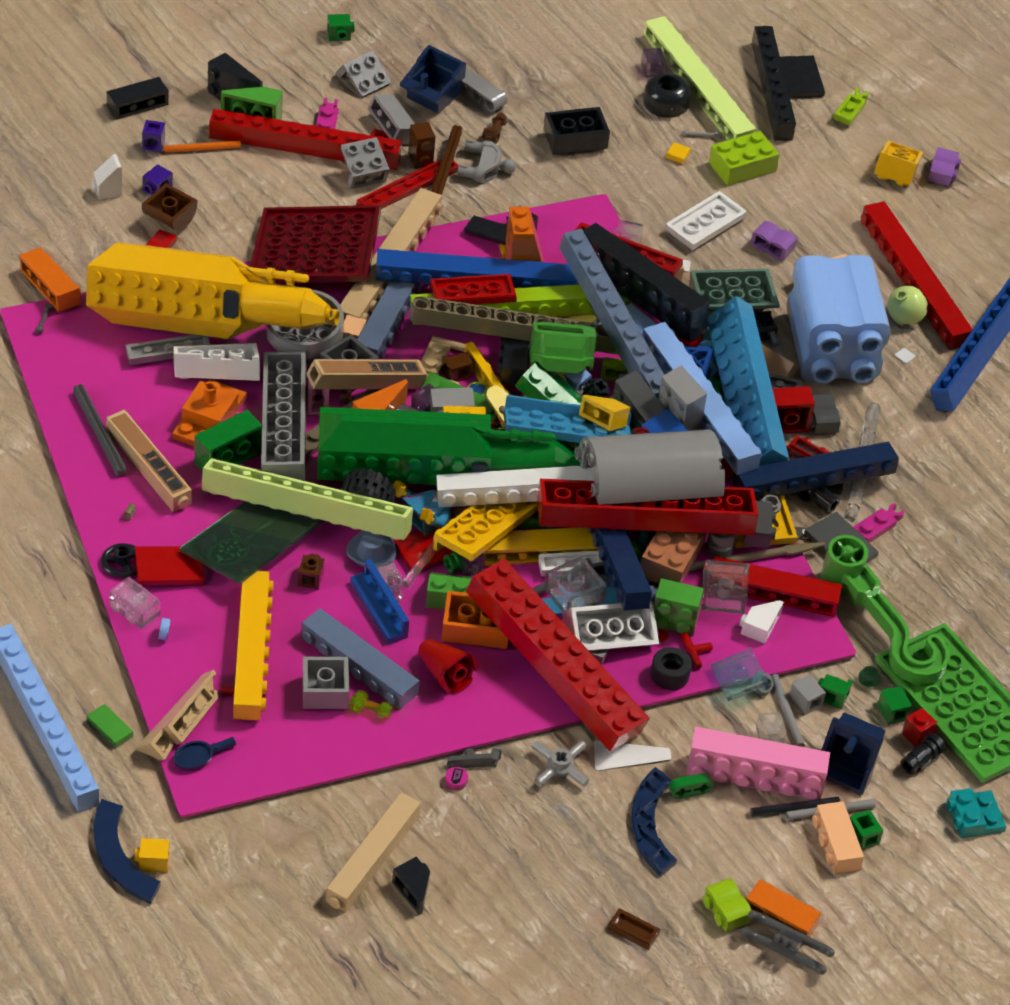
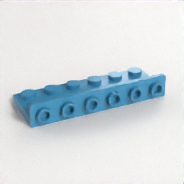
M507 395L503 417L505 431H511V429H518V431L524 432L539 430V432L554 433L556 435L555 440L580 443L584 437L631 434L629 427L631 413L629 412L626 427L609 431L580 416L579 410L581 405Z

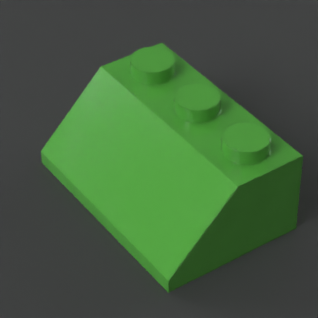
M431 572L427 588L426 608L445 610L447 591L466 593L465 591L472 577Z

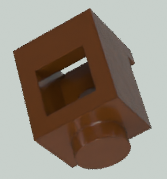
M467 352L452 357L442 356L441 371L447 379L458 382L472 377L475 363Z
M314 553L308 556L303 555L300 568L298 569L297 586L319 589L324 572L325 559ZM304 576L315 577V579L306 578Z

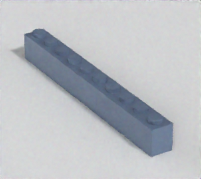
M582 228L564 233L559 249L627 371L630 374L637 370L658 398L661 376L664 373Z

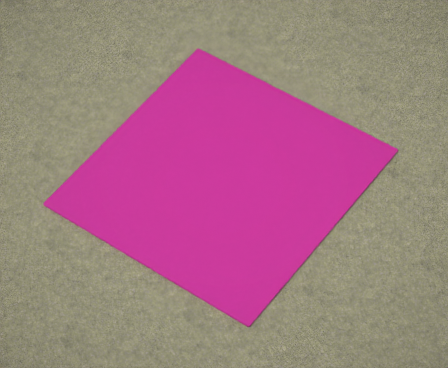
M605 194L530 208V211L538 216L536 232L544 262L568 264L559 246L563 234L574 231L581 222L590 226L597 223L610 233L631 240L608 196ZM509 212L484 216L482 218L507 225L506 217ZM471 219L429 227L425 238L419 241L417 250L413 251L474 257L495 255L502 258L498 243L465 233L464 228ZM388 235L376 237L373 256ZM251 261L243 263L250 267ZM355 282L295 283L294 286L324 292L341 304ZM423 284L421 292H417V294L432 293L430 284ZM86 292L81 293L80 305L61 312H58L53 307V310L48 313L43 325L44 330L41 334H38L35 329L41 322L45 312V304L49 303L48 300L5 307L0 310L1 318L149 733L202 674L213 669L216 672V675L213 677V687L217 691L218 699L181 744L176 745L174 743L167 758L163 761L159 760L178 815L181 818L465 751L468 748L474 749L582 723V720L509 639L507 649L441 641L445 610L426 608V598L430 573L450 574L444 564L412 574L396 550L395 559L390 565L377 568L409 619L408 638L388 644L350 583V577L363 573L364 567L353 562L348 557L346 549L352 538L363 530L352 529L349 526L332 524L328 521L319 525L258 570L270 572L269 581H274L273 594L268 595V597H273L272 610L267 611V613H272L271 627H266V630H271L270 643H265V646L269 647V660H264V663L268 664V677H263V680L267 681V695L262 697L266 698V711H261V721L233 719L234 696L222 695L221 687H235L242 583L238 584L202 564L205 579L204 585L138 586L137 574L127 578H118L108 574L101 565L103 552L110 546L119 543H127L136 547L187 546L248 503V501L234 500L227 496L214 495L203 491V473L194 465V447L172 439L173 431L182 420L183 405L200 381L206 383L209 379H181L175 377L174 358L134 365L129 364L126 354V345L194 334L113 324L86 306ZM631 302L632 305H634L637 309H639L642 313H644L656 324L662 323L655 317L651 316L648 312L643 310L641 307H638L635 303ZM410 306L407 317L402 319L400 330L395 331L392 344L387 346L385 357L380 358V360H420L421 362L432 336L463 344L473 342L476 348L481 350L483 358L491 365L493 373L501 381V375H497L498 363H502L499 362L500 336L428 325H413L409 318ZM266 325L229 339L208 336L210 345L257 344L260 381L211 380L247 392V398L236 414L248 410L262 424L264 352H277L267 339ZM450 349L447 357H452L454 355H458L464 352ZM595 351L593 369L589 370V366L585 369L592 375L591 378L593 380L601 378L603 358L621 359L620 356ZM528 354L527 370H528V367H529V366L531 367L529 354ZM311 365L306 366L307 371ZM441 371L440 374H439V376H441V377L447 379V378L445 377V375L443 374V372ZM473 373L471 378L458 382L461 386L468 388L471 383L479 382V380ZM308 377L306 379V433L317 426L320 420V415H307ZM603 380L608 383L607 386L610 392L606 398L611 399L614 394L615 382ZM423 381L419 389H407L406 405L425 412L426 407L430 405V396L421 391L424 384ZM502 384L504 389L509 391L510 395L524 396L515 385ZM75 385H84L106 430V417L124 409L192 489L191 505L172 512L112 439L126 466L125 475L120 477L115 475L73 393ZM329 389V407L342 408L347 405L348 402L341 403L340 395L347 393L342 389ZM368 389L351 390L352 400ZM315 395V400H322V395ZM497 419L495 430L505 431V426ZM318 451L306 459V482L340 490L344 481L317 480ZM261 454L240 465L262 471ZM735 474L725 479V487H734ZM405 484V489L413 493H422L429 490L437 491V485ZM395 497L393 503L403 505L402 498ZM132 503L136 505V512L131 520H127L124 518V512L129 504ZM251 504L228 522L234 525L239 538L245 540L284 510H275L268 506ZM456 506L452 508L451 519L456 518L463 510L468 509L470 506ZM538 511L535 512L533 515L539 516ZM289 512L248 543L257 546H272L280 550L319 522L320 519L316 520L308 516L291 514ZM412 524L409 534L419 530ZM224 525L209 534L217 537V543L233 539L229 528ZM555 526L551 527V529H564V528H569V527H555ZM516 527L512 531L527 530V528ZM531 528V530H541V528ZM625 530L629 538L638 541L640 530ZM652 531L645 549L648 548L650 542L656 534V531ZM206 537L195 544V546H200L201 558L206 562L207 551L212 547L213 543L211 537ZM707 540L694 562L714 559L706 552ZM788 544L770 545L769 548L734 547L731 556L779 548ZM232 546L236 552L239 551L235 546ZM251 549L247 559H258L263 563L275 553L270 550ZM314 553L325 559L324 572L319 589L297 586L298 569L300 568L303 555L308 556ZM803 553L744 562L816 578ZM135 557L129 560L128 565L130 569L136 566ZM462 557L460 558L462 570H455L452 575L473 577L490 566H480L478 557L473 561ZM108 562L112 569L123 571L122 567L117 563ZM246 562L235 567L218 569L230 573L243 574V570L252 571L258 564L257 562ZM539 563L510 564L532 589L556 576H541ZM712 568L688 572L683 581L684 584L704 588L693 636L689 635L693 645L711 642L713 645L712 651L698 653L703 666L700 669H695L692 664L689 681L684 687L677 690L663 689L655 684L650 674L653 656L658 650L665 647H675L687 653L680 638L681 633L662 629L668 633L669 638L666 642L659 643L658 645L609 649L602 666L639 707L644 708L752 682L753 677L760 672L768 673L770 676L773 674L781 675L852 658L855 656L856 650L837 615L831 617L786 606L782 607L781 615L765 644L742 635V626H739L743 614H748L753 606L768 602L709 590L708 584ZM575 574L538 596L541 599L592 590V587L586 586L585 574ZM304 576L306 578L315 579V577ZM650 580L649 586L659 587L658 583ZM321 608L419 680L418 695L400 710L396 706L389 704L377 692H373L362 681L355 679L349 672L348 709H303V657L328 656H324L316 647L303 640L301 637L302 622ZM162 617L171 620L166 641L158 639ZM434 639L473 655L477 660L478 669L477 672L473 671L471 676L473 681L471 684L456 694L445 692L418 655L419 646L423 641ZM665 667L670 670H677L673 667ZM230 737L235 739V746L214 753L210 762L199 769L182 770L174 763L176 750L188 742L204 741L211 745Z

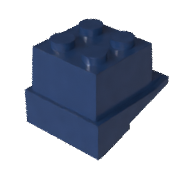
M428 45L399 86L407 90L408 99L439 113L459 95L461 80L465 78L466 63Z
M845 712L840 719L833 717L821 751L830 752L826 779L863 795L871 781L886 730Z

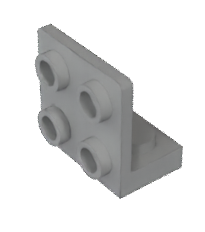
M373 50L343 64L335 72L339 79L344 76L350 78L360 97H364L391 83L390 78Z
M377 138L341 145V151L350 171L347 182L350 189L386 182L389 167Z

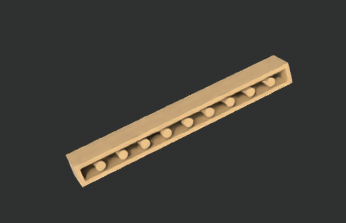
M420 188L379 249L416 251L419 241L425 238L428 228L434 225L436 216L442 213L444 206L441 204L442 195ZM377 252L372 258L368 282H355L340 304L344 320L347 315H351L368 321L369 315L375 309L390 282L375 280Z

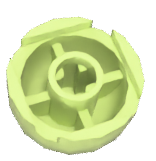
M913 286L898 287L889 296L887 302L888 313L894 323L900 326H904L903 324L915 325L927 313L928 302L919 289Z

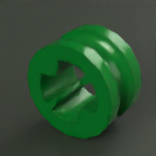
M456 552L451 553V556H444V565L450 574L454 573L455 570H462L461 559Z

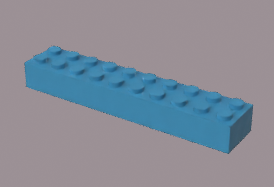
M735 296L708 317V327L726 405L730 407L736 420L740 421L744 431L750 435L755 446L759 447L762 454L759 466L787 461L789 456L753 307Z

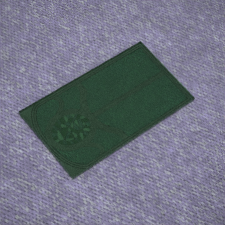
M244 501L182 545L179 551L240 584L325 521Z

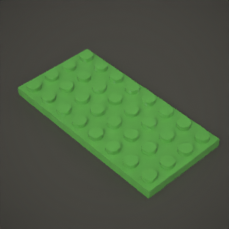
M946 623L910 639L907 646V651L913 659L926 661L929 660V657L925 653L924 647L930 634H938L944 639L949 648L950 660L943 677L934 683L926 685L912 684L900 678L893 671L889 663L890 649L876 655L875 662L897 687L901 686L907 698L917 710L925 709L937 721L935 730L982 784L1010 770V694Z

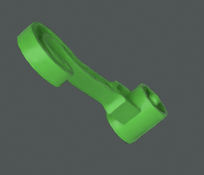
M852 535L836 536L828 545L821 570V580L842 584L840 594L847 595L854 605L866 608L890 639L889 663L893 671L900 678L912 684L921 685L934 683L943 677L950 660L949 648L944 639L938 634H930L924 647L929 660L918 661L913 659L907 651L909 628L904 619L881 593L879 588L881 581L866 564L868 559L866 544Z

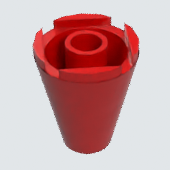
M427 639L419 646V657L445 692L456 694L471 684L473 681L471 677L473 671L477 672L478 669L477 660L473 655L434 639Z

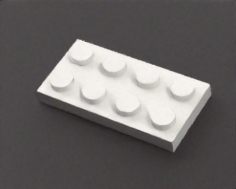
M718 191L666 223L665 230L691 250H694L744 219L747 211Z

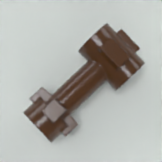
M498 113L496 117L492 118V123L494 124L491 128H484L482 139L492 142L499 141L500 131L498 130L507 124V117L503 113Z

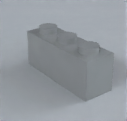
M374 94L368 107L369 112L390 139L401 140L402 144H409L410 125L415 124L393 94Z

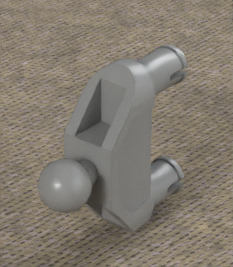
M466 139L464 152L481 154V158L476 168L459 164L457 177L471 178L477 183H486L498 176L499 168L507 174L513 173L516 170V162L512 159L501 161L502 151L492 141L485 140L482 143Z

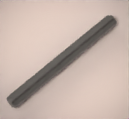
M75 385L73 393L115 475L118 477L125 475L126 466L84 385Z

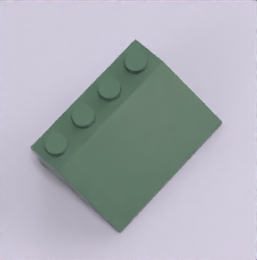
M769 269L691 270L689 287L710 301L709 310H718L735 296L752 305L753 309L780 307Z

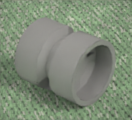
M708 533L706 552L713 558L715 556L721 558L731 556L736 534Z

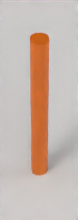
M241 141L163 146L164 153L237 149L241 148Z

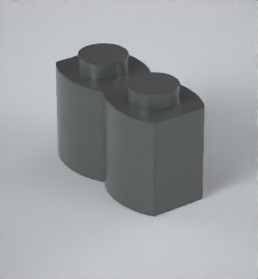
M832 393L812 395L815 406L810 428H812L814 434L838 433L841 421Z

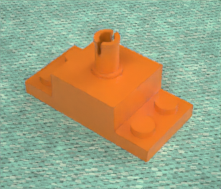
M211 379L206 383L200 381L182 407V420L173 431L172 439L194 447L196 434L236 415L247 398V392Z

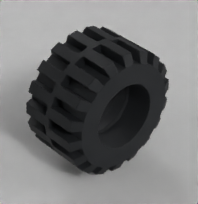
M365 468L349 472L340 488L343 491L392 503L396 497V490L393 489L394 485L389 482L387 477H383L379 472L376 473L374 470H366Z

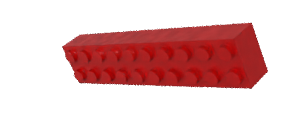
M542 478L539 480L537 504L540 526L755 535L759 516L754 488L725 487L724 496L599 505L595 496H592L591 484L594 481Z
M505 558L472 577L465 592L609 752H612L643 731L650 719L649 716Z

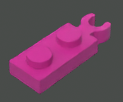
M324 98L323 106H320L316 126L336 129L339 114L337 99L334 100V103H328L327 98Z
M892 504L889 506L888 511L881 508L853 527L870 543L895 527L897 521L903 518L905 511L894 512L897 505Z

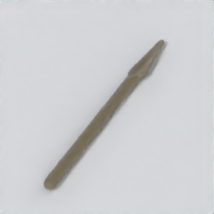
M825 542L788 544L779 548L722 558L749 562L783 555L791 556L823 547ZM714 559L694 562L689 572L712 568Z

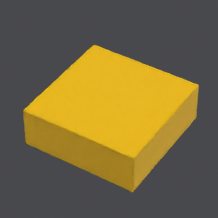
M674 142L667 151L666 158L684 164L691 153V148Z

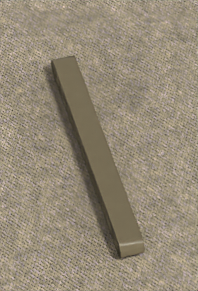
M423 296L413 299L409 314L410 320L417 324L531 341L533 322L584 325L595 328V351L619 355L602 324Z

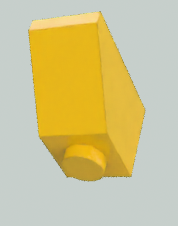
M583 395L579 415L609 431H613L627 426L630 407L615 399Z

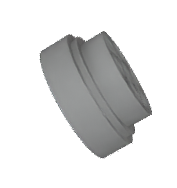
M317 290L312 291L328 303L330 308L340 311V320L337 326L321 325L309 329H298L266 324V336L271 346L277 352L305 351L306 366L311 365L314 359H320V353L341 341L344 334V314L340 304L330 295Z

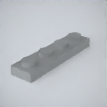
M188 335L126 345V354L129 364L134 365L173 359V346L210 345L208 336Z

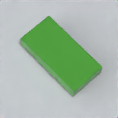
M103 704L87 715V721L115 748L133 737V731L106 704Z

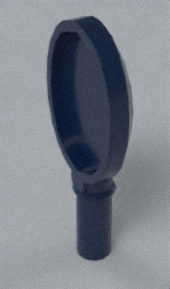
M230 737L211 745L204 741L188 742L176 750L174 763L182 770L199 769L210 762L214 753L235 746V739Z

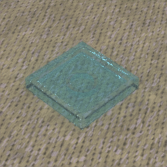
M751 648L710 664L728 702L769 685L768 679Z

